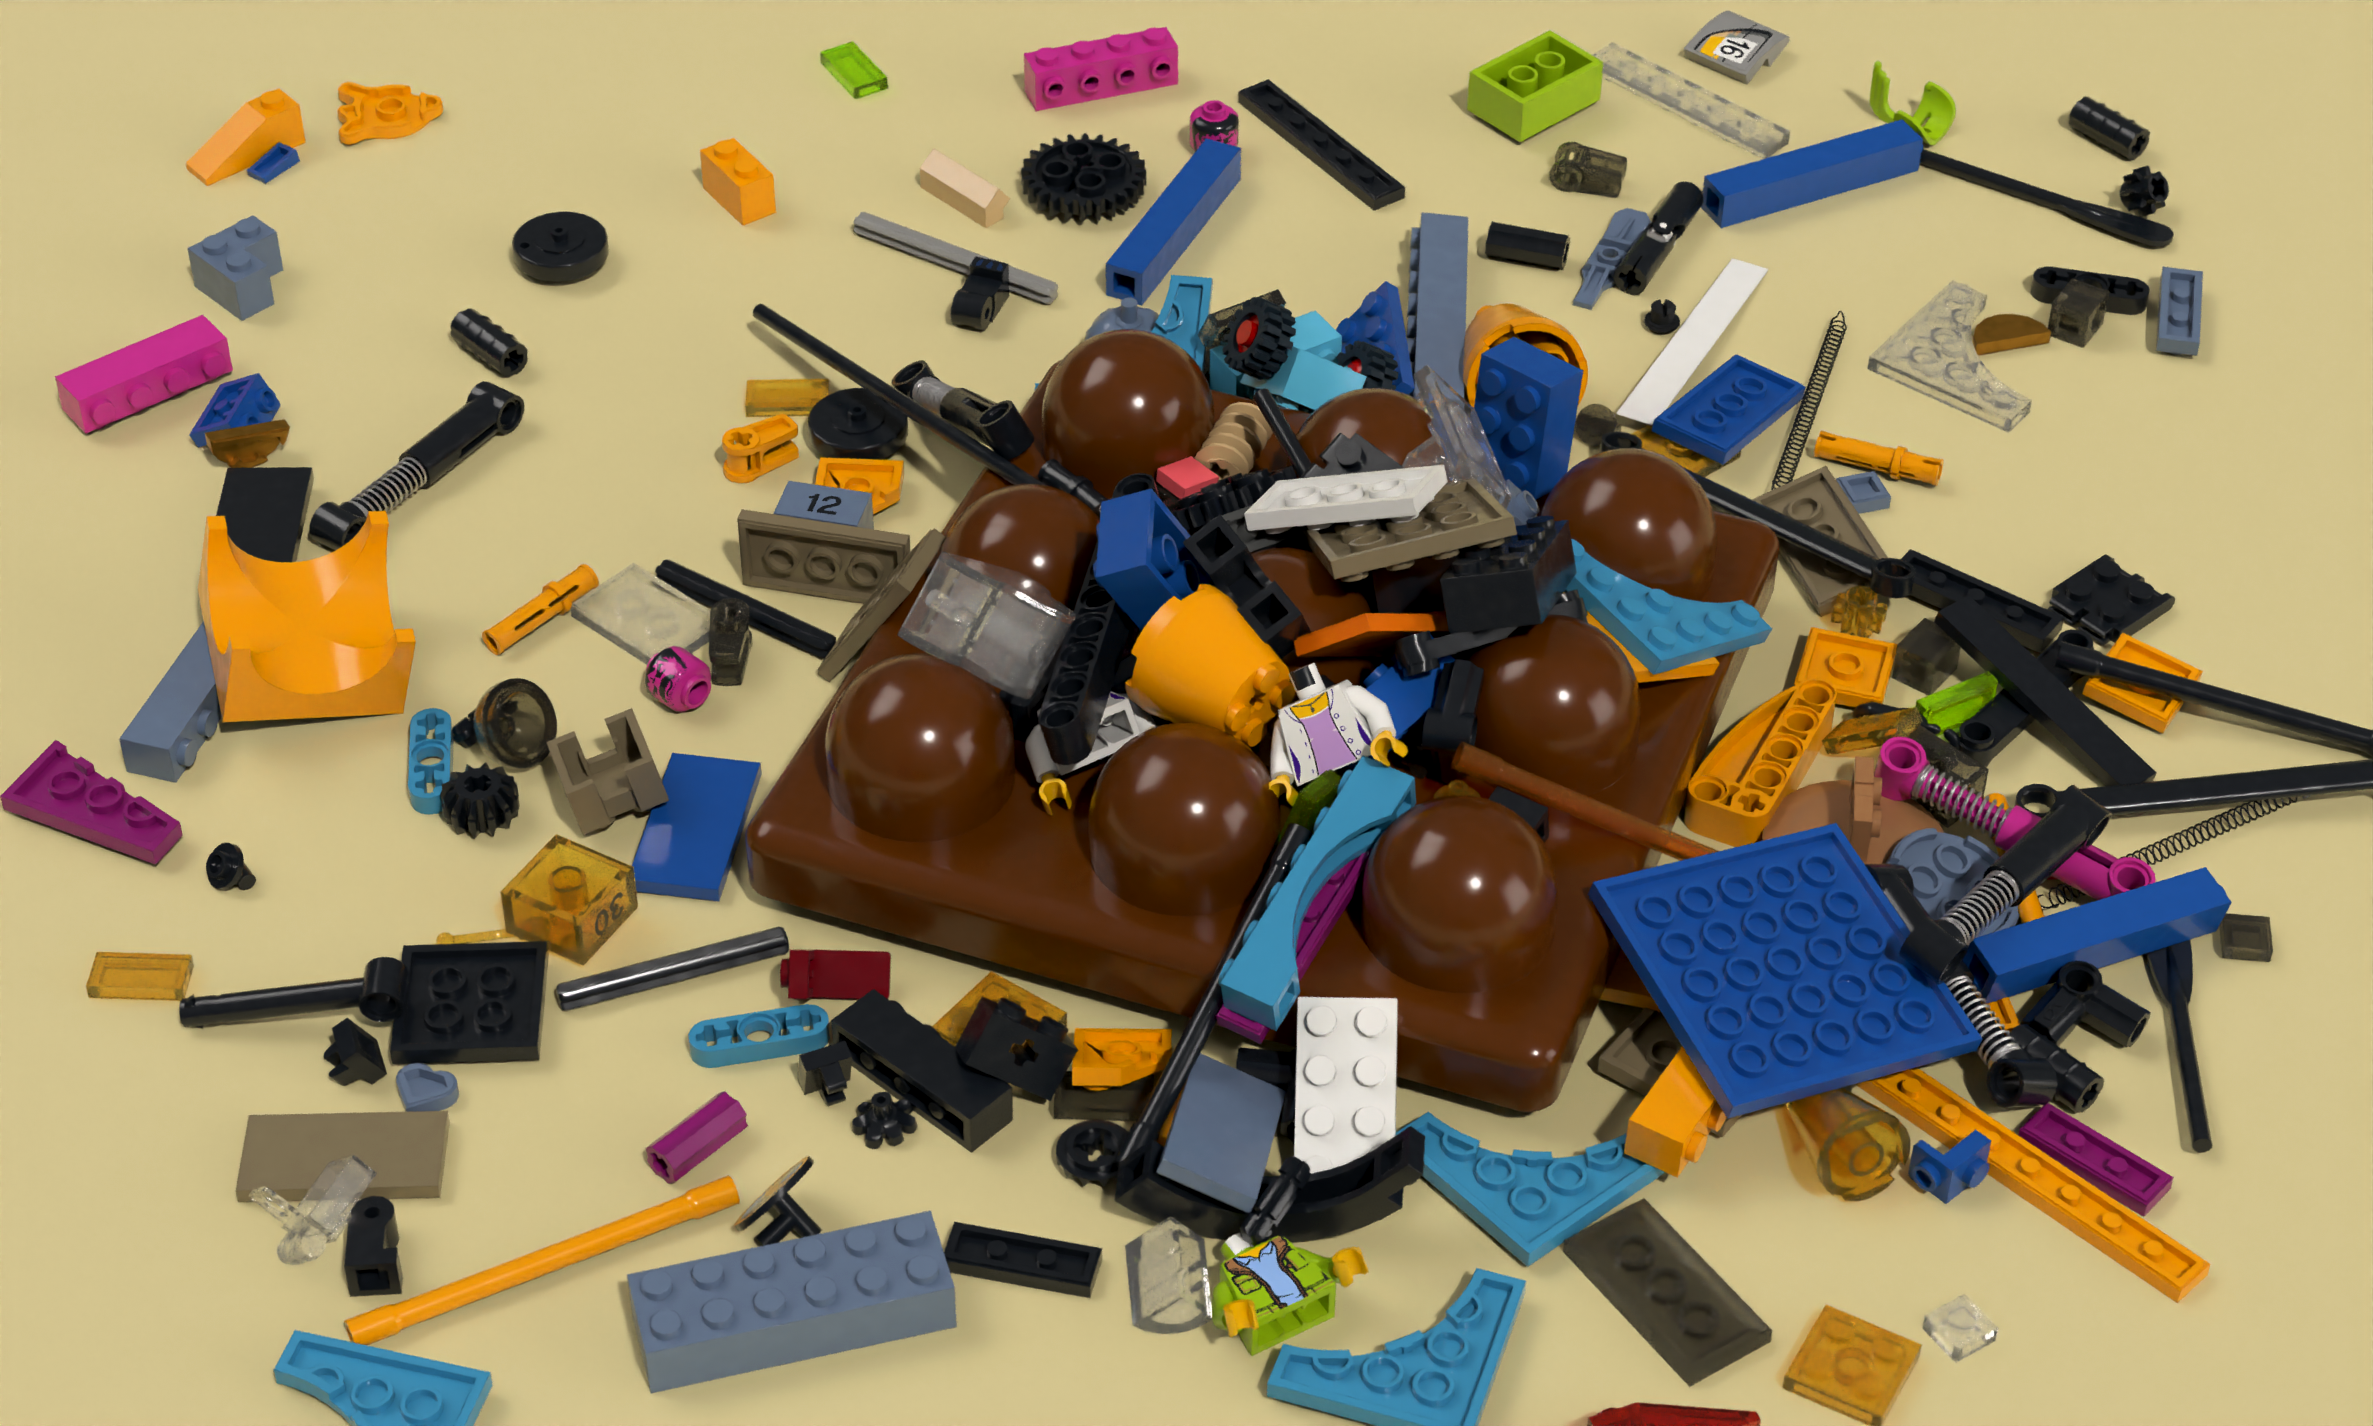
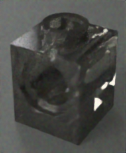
M2072 278L2052 302L2048 323L2051 337L2084 348L2103 325L2109 291Z

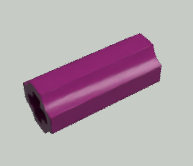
M726 1091L720 1092L646 1147L647 1162L656 1175L663 1178L668 1184L674 1183L747 1128V1114L738 1100L733 1099Z

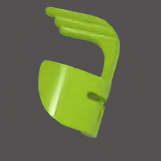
M1876 61L1873 67L1870 89V106L1875 115L1886 123L1902 119L1920 135L1924 143L1929 145L1937 144L1948 132L1956 115V107L1952 97L1939 85L1928 82L1924 87L1920 105L1913 117L1901 110L1894 113L1888 104L1890 79L1881 70V62ZM1927 118H1929V120L1927 121V123L1922 127V125H1923V123L1925 122V120H1926Z

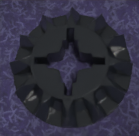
M1087 1120L1069 1127L1057 1142V1165L1063 1167L1066 1178L1078 1177L1083 1186L1092 1180L1100 1181L1105 1187L1110 1178H1117L1118 1168L1113 1164V1161L1128 1131L1122 1126L1106 1120ZM1100 1145H1103L1104 1155H1100L1097 1161H1089L1088 1155H1093L1095 1150H1098Z

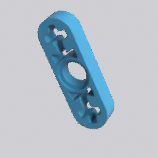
M437 708L419 711L410 721L408 774L410 801L415 811L428 815L442 812V784L449 782L450 774L453 772L454 735L451 717L446 711ZM435 729V739H428L429 730ZM428 757L442 758L439 763L433 765H423L420 763ZM427 783H435L432 793H427Z
M805 1004L704 1020L695 1024L689 1032L690 1056L701 1067L716 1068L808 1053L823 1048L828 1043L830 1038L828 1014L819 1006ZM811 1026L812 1030L804 1031L803 1027ZM786 1029L787 1035L781 1036V1030ZM758 1030H764L772 1034L769 1039L761 1042L751 1041L747 1038L750 1033ZM732 1037H738V1043H733ZM715 1041L716 1045L707 1046V1042Z

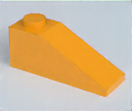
M279 88L267 91L260 97L246 102L186 162L187 170L206 186H209L250 168L278 142L291 148L306 143L300 105Z

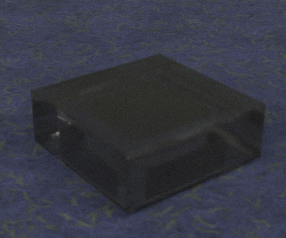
M2226 913L2219 926L2222 958L2270 962L2273 953L2270 917Z

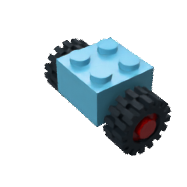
M1252 297L1251 302L1246 300L1242 303L1243 310L1237 309L1234 313L1236 320L1234 322L1230 320L1227 326L1231 331L1230 334H1225L1223 340L1228 343V345L1223 347V354L1227 355L1224 359L1225 363L1230 368L1244 373L1240 383L1255 389L1253 396L1257 391L1266 388L1270 391L1278 406L1312 414L1328 400L1352 390L1363 388L1396 389L1392 382L1398 379V372L1394 371L1398 364L1396 360H1393L1395 357L1393 354L1358 340L1354 341V345L1348 344L1345 347L1346 354L1342 352L1338 354L1336 358L1339 362L1336 364L1300 348L1293 347L1294 343L1290 341V337L1296 334V329L1292 327L1296 322L1295 317L1291 316L1292 312L1261 297Z

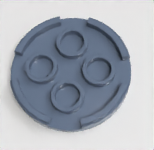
M1926 828L1905 836L1896 845L1885 864L1903 865L1910 872L1914 885L1913 894L1933 920H1938L1983 880L1984 872L1999 856L1985 844L1969 835L1964 839L1956 835L1937 832L1936 828ZM2018 906L2008 907L2005 912L1998 916L1977 937L2015 926L2020 915L2018 914Z

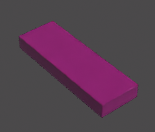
M2050 1103L2043 1105L2019 1129L2018 1135L2111 1198L2143 1217L2171 1189L2173 1176Z

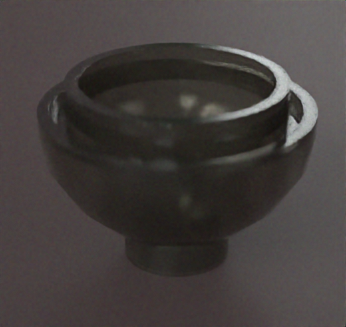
M513 678L503 680L484 692L474 713L473 731L480 748L493 762L507 768L524 769L539 764L550 753L546 742L556 738L557 719L549 697L538 685L526 679Z

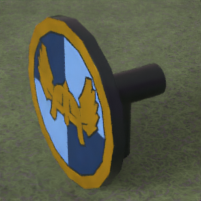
M807 1156L791 1167L750 1205L734 1226L739 1231H742L773 1207L780 1215L756 1236L763 1246L779 1243L793 1229L801 1238L820 1234L822 1229L787 1193L812 1167L814 1160Z

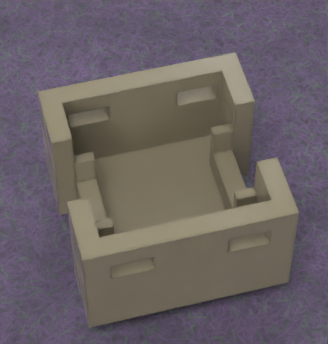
M632 708L604 719L616 748L587 760L574 731L546 742L583 835L610 826L615 821L617 815L634 809L637 812H645L669 801Z

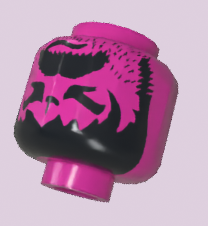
M1212 100L1193 110L1190 115V146L1195 152L1206 138L1237 147L1239 118L1233 108L1221 101Z
M672 646L655 654L649 660L646 667L645 686L650 695L671 710L685 712L699 707L708 698L711 691V673L709 667L702 660L683 647Z

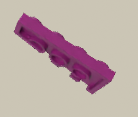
M57 740L0 796L4 810L155 865L183 836L179 821L143 797L138 796L134 798L125 792L122 783L113 777L109 779L104 778L95 772L92 763L83 757L74 758L68 754L66 746Z

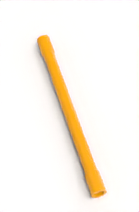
M729 1175L688 1190L680 1197L397 1304H387L344 1320L350 1342L362 1345H369L398 1334L406 1327L690 1219H700L737 1205L740 1202L737 1188Z

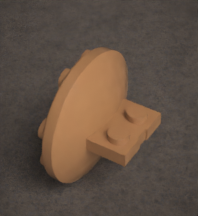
M1855 756L1852 780L1820 782L1800 788L1787 795L1777 808L1769 824L1763 829L1762 841L1837 823L1864 864H1885L1896 845L1910 833L1926 828H1936L1937 832H1944L1932 814L1912 798L1894 801L1881 795L1882 778L1874 777V758Z

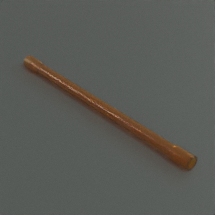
M1461 742L1454 754L1451 766L1455 770L1486 783L1505 787L1681 861L1719 852L1507 763L1501 757L1466 742Z

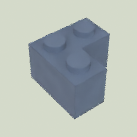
M254 215L242 219L223 231L208 236L203 241L187 248L195 287L239 320L243 321L274 305L270 277L283 271L277 232Z

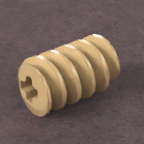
M1246 402L1230 404L1222 411L1220 418L1210 431L1209 437L1203 442L1195 459L1218 475L1219 480L1238 473H1242V475L1249 474L1273 432L1258 406Z

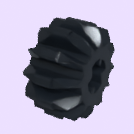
M486 762L480 768H472L467 764L463 773L451 772L449 782L442 784L441 791L443 817L446 818L447 824L452 825L457 834L469 831L474 839L484 832H488L494 837L496 828H510V822L512 818L518 816L520 807L518 786L514 781V777L506 774L503 766L490 769Z

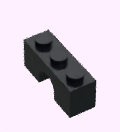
M1220 514L1183 542L1194 565L1207 581L1235 602L1239 607L1237 608L1239 613L1262 641L1271 646L1280 659L1295 649L1294 640H1297V637L1311 633L1303 614L1276 581L1271 582L1252 557L1247 546Z

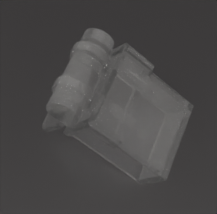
M355 1155L330 1162L296 1208L268 1187L263 1186L253 1189L249 1194L251 1199L283 1223L282 1228L287 1231V1234L278 1245V1258L283 1263L290 1265H299L316 1260L324 1252L326 1244L335 1242L353 1217L350 1215L351 1209L377 1173ZM266 1199H269L278 1204L281 1208L285 1210V1212H282L274 1206H272Z

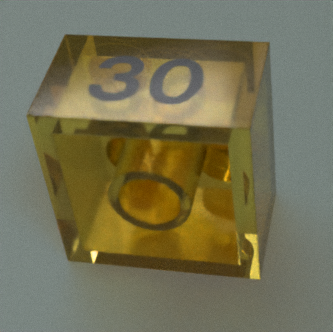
M557 834L500 892L506 932L528 942L547 941L549 951L583 966L638 908L633 866Z

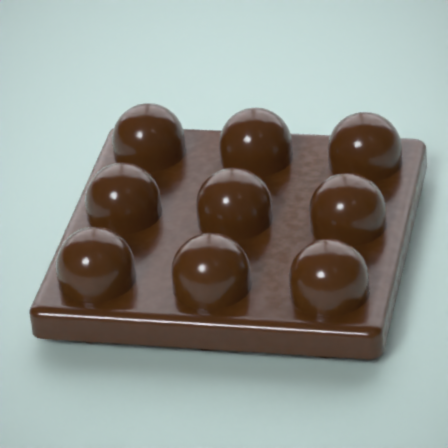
M1137 329L1107 331L1083 341L1073 348L1062 360L1050 367L1020 412V415L1035 437L1034 442L1025 452L1008 461L1038 479L1041 467L1047 461L1056 459L1076 476L1083 475L1092 481L1093 488L1109 500H1111L1114 489L1120 480L1132 474L1146 473L1154 478L1161 501L1168 509H1172L1179 505L1178 500L1180 499L1156 482L1157 468L1190 456L1195 458L1203 442L1209 437V433L1214 428L1216 421L1220 418L1222 411L1230 404L1237 402L1251 403L1256 406L1257 404L1253 399L1210 389L1205 375L1195 360L1175 342L1161 335ZM1385 388L1352 390L1328 400L1312 414L1278 406L1311 463L1317 464L1323 470L1327 465L1319 455L1339 433H1342L1349 439L1357 433L1404 468L1444 465L1448 480L1446 484L1475 478L1487 491L1500 485L1466 467L1468 451L1457 449L1449 429L1441 418L1423 402L1408 394ZM1272 433L1271 438L1267 441L1265 448L1261 451L1249 474L1264 468H1268V471L1284 466H1292L1274 433ZM1615 449L1595 454L1572 467L1556 483L1551 492L1536 500L1539 506L1537 517L1548 515L1553 516L1554 521L1568 520L1571 539L1579 542L1584 547L1585 552L1617 573L1652 589H1660L1669 595L1688 600L1713 603L1743 600L1745 603L1753 606L1759 612L1761 618L1763 617L1774 591L1779 554V541L1776 534L1771 528L1761 522L1713 511L1710 501L1698 481L1675 461L1648 450ZM984 467L941 532L946 537L944 543L911 593L886 621L879 626L750 821L746 830L745 840L750 884L758 894L766 898L1191 1018L1270 866V859L1288 824H1299L1314 834L1316 819L1320 811L1327 805L1300 797L1299 804L1292 807L1287 801L1286 793H1283L1278 798L1274 791L1269 789L1268 783L1272 779L1261 759L1250 747L1233 735L1209 725L1173 723L1151 715L1153 719L1166 725L1149 729L1135 736L1111 755L1062 776L1059 774L1056 778L1065 782L1072 800V806L1068 809L1064 798H1055L1049 804L1053 815L1047 814L1039 795V788L1042 783L1036 780L1026 753V743L1014 739L1012 718L998 694L1015 673L1018 674L1020 667L1034 651L1047 649L1052 652L1051 656L1056 653L1055 645L1066 635L1098 540L1096 526L1100 522V518L1089 506L1063 490L1040 484L1013 485L987 467ZM1272 548L1251 553L1271 582L1275 580L1303 614L1311 632L1364 613H1371L1369 604L1356 582H1342L1341 578L1334 579L1313 552L1296 548ZM1548 615L1542 624L1518 626L1505 639L1462 652L1455 659L1472 661L1474 665L1484 669L1485 675L1476 712L1478 727L1474 746L1475 765L1473 773L1462 778L1458 784L1442 781L1441 775L1433 769L1431 751L1422 748L1424 722L1401 741L1408 749L1406 756L1401 757L1393 749L1387 753V760L1390 763L1389 767L1415 777L1416 805L1398 816L1378 838L1367 860L1363 881L1300 980V994L1298 997L1397 998V1077L1517 1111L1534 1112L1552 1105L1561 1092L1621 951L1619 943L1588 895L1591 885L1595 881L1657 866L1687 796L1689 781L1699 768L1750 647L1716 656L1715 658L1720 664L1715 673L1710 676L1638 683L1628 658L1620 647L1604 632L1585 621L1570 616ZM1132 622L1120 661L1132 655L1133 646L1141 633L1139 627L1134 622ZM1296 649L1281 659L1288 667L1289 673L1315 663L1319 674L1326 675L1335 684L1349 680L1352 685L1363 686L1365 689L1367 687L1362 682L1382 663L1384 665L1388 663L1392 666L1394 665L1390 660L1391 657H1297ZM1296 692L1293 698L1294 701L1299 700ZM1330 773L1313 779V781L1338 789L1339 782ZM1497 786L1548 807L1549 837L1545 843L1525 819L1511 809L1488 800ZM1298 997L1277 1031L1270 1029L1264 1039L1297 1047Z

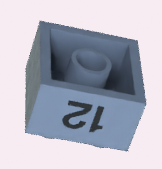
M788 481L773 513L776 515L874 529L872 493Z

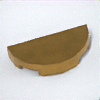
M1997 314L1985 318L1976 325L1972 349L1974 355L1977 356L2046 344L2050 341L2051 331L2043 323L2028 316Z
M283 419L206 432L205 437L208 448L218 460L227 463L231 468H251L268 461L266 456L273 452L279 444L284 445L290 426Z

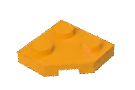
M820 457L815 485L872 493L874 515L900 501L904 479V461Z
M1075 1028L1074 1045L1078 1051L1072 1061V1086H1083L1088 1090L1102 1091L1112 1086L1126 1085L1164 1070L1172 1055V1029Z

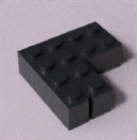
M1548 515L1528 519L1526 525L1515 526L1517 535L1505 537V542L1496 547L1478 548L1476 544L1460 548L1458 555L1447 559L1436 560L1432 559V556L1415 559L1414 565L1406 569L1389 571L1386 567L1371 570L1378 612L1413 614L1445 610L1449 634L1542 624L1577 573L1569 521H1554V517Z

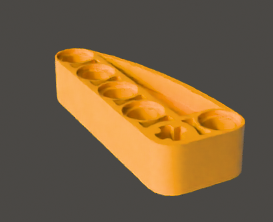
M1813 678L1804 680L1780 692L1741 720L1719 741L1689 781L1684 814L1685 826L1698 835L1733 847L1762 841L1763 829L1769 824L1783 799L1798 789L1831 732L1837 697L1836 688L1830 682L1823 679Z

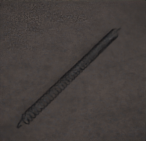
M1841 310L1830 321L1803 400L1801 401L1772 481L1771 490L1773 488L1776 489L1774 484L1780 487L1778 482L1787 484L1793 481L1826 384L1828 383L1845 331L1847 330L1844 314ZM1841 312L1843 322L1839 320L1833 321L1839 316V313ZM1835 322H1841V323H1843L1842 326H1840V325H1832V324L1835 323ZM1835 326L1841 327V328L1843 329V331L1834 329L1833 327H1835ZM1831 331L1841 333V335L1833 334ZM1833 335L1835 337H1839L1840 340L1831 338L1830 336ZM1828 340L1836 341L1838 344L1831 343ZM1827 344L1836 346L1837 348L1834 349L1832 347H1828ZM1825 349L1834 350L1835 353L1828 352ZM1823 353L1833 355V358L1825 356ZM1825 357L1827 359H1831L1832 362H1828L1826 360H1823L1822 358ZM1820 362L1830 364V366L1822 365ZM1822 366L1824 368H1827L1829 371H1825L1823 369H1820L1819 367ZM1817 371L1824 372V373H1826L1827 375L1825 376V375L1819 374ZM1819 375L1821 377H1824L1825 380L1819 379L1816 376ZM1814 380L1821 381L1824 384L1821 385L1819 383H1816ZM1813 385L1821 386L1822 389L1815 388ZM1811 389L1820 391V394L1812 392ZM1809 394L1818 395L1819 398L1811 397ZM1807 398L1814 399L1817 403L1809 401ZM1806 403L1814 404L1816 407L1808 406ZM1808 407L1810 409H1813L1814 412H1810L1808 410H1805L1804 408ZM1802 412L1810 413L1812 416L1804 415ZM1804 416L1806 418H1809L1811 421L1803 420L1801 417ZM1799 421L1806 422V423H1808L1809 425H1808V426L1803 425V424H1801ZM1798 426L1806 427L1807 430L1799 429ZM1800 430L1804 432L1805 435L1798 434L1796 431ZM1794 435L1802 436L1804 439L1800 440ZM1793 440L1801 441L1802 444L1794 443ZM1795 444L1799 446L1800 449L1793 448L1791 445ZM1789 449L1797 450L1799 453L1795 454ZM1787 454H1793L1797 458L1789 457ZM1786 459H1792L1796 463L1788 462ZM1788 463L1793 465L1794 467L1790 468L1785 466L1784 464ZM1782 468L1790 469L1792 472L1788 473L1784 471ZM1781 473L1789 474L1790 477H1785ZM1779 478H1785L1789 482L1781 481Z
M2311 795L2302 796V799L2310 797ZM2288 797V804L2285 803L2283 798H2280L2282 806L2277 804L2276 799H2272L2276 809H2272L2269 801L2264 800L2269 807V812L2264 810L2262 800H2260V803L2257 801L2243 803L2241 806L2229 809L2228 812L2225 811L2221 815H2216L2214 818L2202 821L2201 824L2198 823L2194 827L2191 826L2187 830L2184 829L2180 833L2177 832L2174 836L2170 835L2167 839L2163 838L2160 842L2157 841L2153 845L2150 844L2146 848L2143 847L2139 851L2136 850L2133 854L2129 853L2126 857L2132 855V857L2134 856L2141 860V853L2148 865L2149 863L2155 865L2156 860L2162 862L2163 857L2169 859L2170 855H2176V851L2182 853L2183 848L2189 850L2190 845L2196 847L2197 843L2203 844L2204 840H2210V836L2216 838L2217 833L2223 835L2224 831L2230 832L2231 828L2236 829L2237 824L2243 826L2244 822L2250 823L2251 819L2257 820V816L2263 817L2264 813L2268 815L2271 813V810L2277 811V807L2282 809L2284 804L2289 806L2291 801L2296 803L2298 797H2296L2295 801ZM2255 802L2261 807L2262 815L2257 813ZM2248 806H2251L2254 810L2255 818H2252ZM2242 808L2247 812L2249 821L2244 819ZM2235 811L2242 818V824H2239L2237 822L2235 817ZM2228 815H2231L2234 819L2235 827L2230 824ZM2222 817L2228 823V830H2226L2222 824ZM2215 820L2220 824L2222 833L2217 831ZM2208 823L2211 824V826L2214 828L2215 836H2212V834L2210 833ZM2201 827L2206 829L2209 836L2208 839L2203 836ZM2195 829L2201 835V842H2199L2195 836ZM2188 832L2193 836L2195 845H2192L2189 841ZM2181 835L2188 842V848L2183 845ZM2174 838L2180 843L2181 851L2176 848ZM2168 841L2172 844L2174 848V854H2172L2168 848ZM2161 844L2167 850V857H2165L2162 853ZM2154 847L2159 851L2161 860L2157 859ZM2147 850L2152 854L2154 858V863H2151V861L2149 860ZM2066 883L2058 884L2057 887H2051L2049 890V900L2052 906L2045 907L2041 905V907L2058 908L2059 904H2053L2051 900V891L2053 889H2056V897L2063 905H2065L2066 899L2072 902L2073 896L2078 899L2080 893L2082 895L2086 894L2077 890L2078 896H2075L2071 886L2069 889L2065 885ZM2059 886H2063V892L2059 889ZM2064 887L2070 892L2071 899H2068ZM2057 890L2060 891L2064 898L2063 903L2060 901L2058 897Z

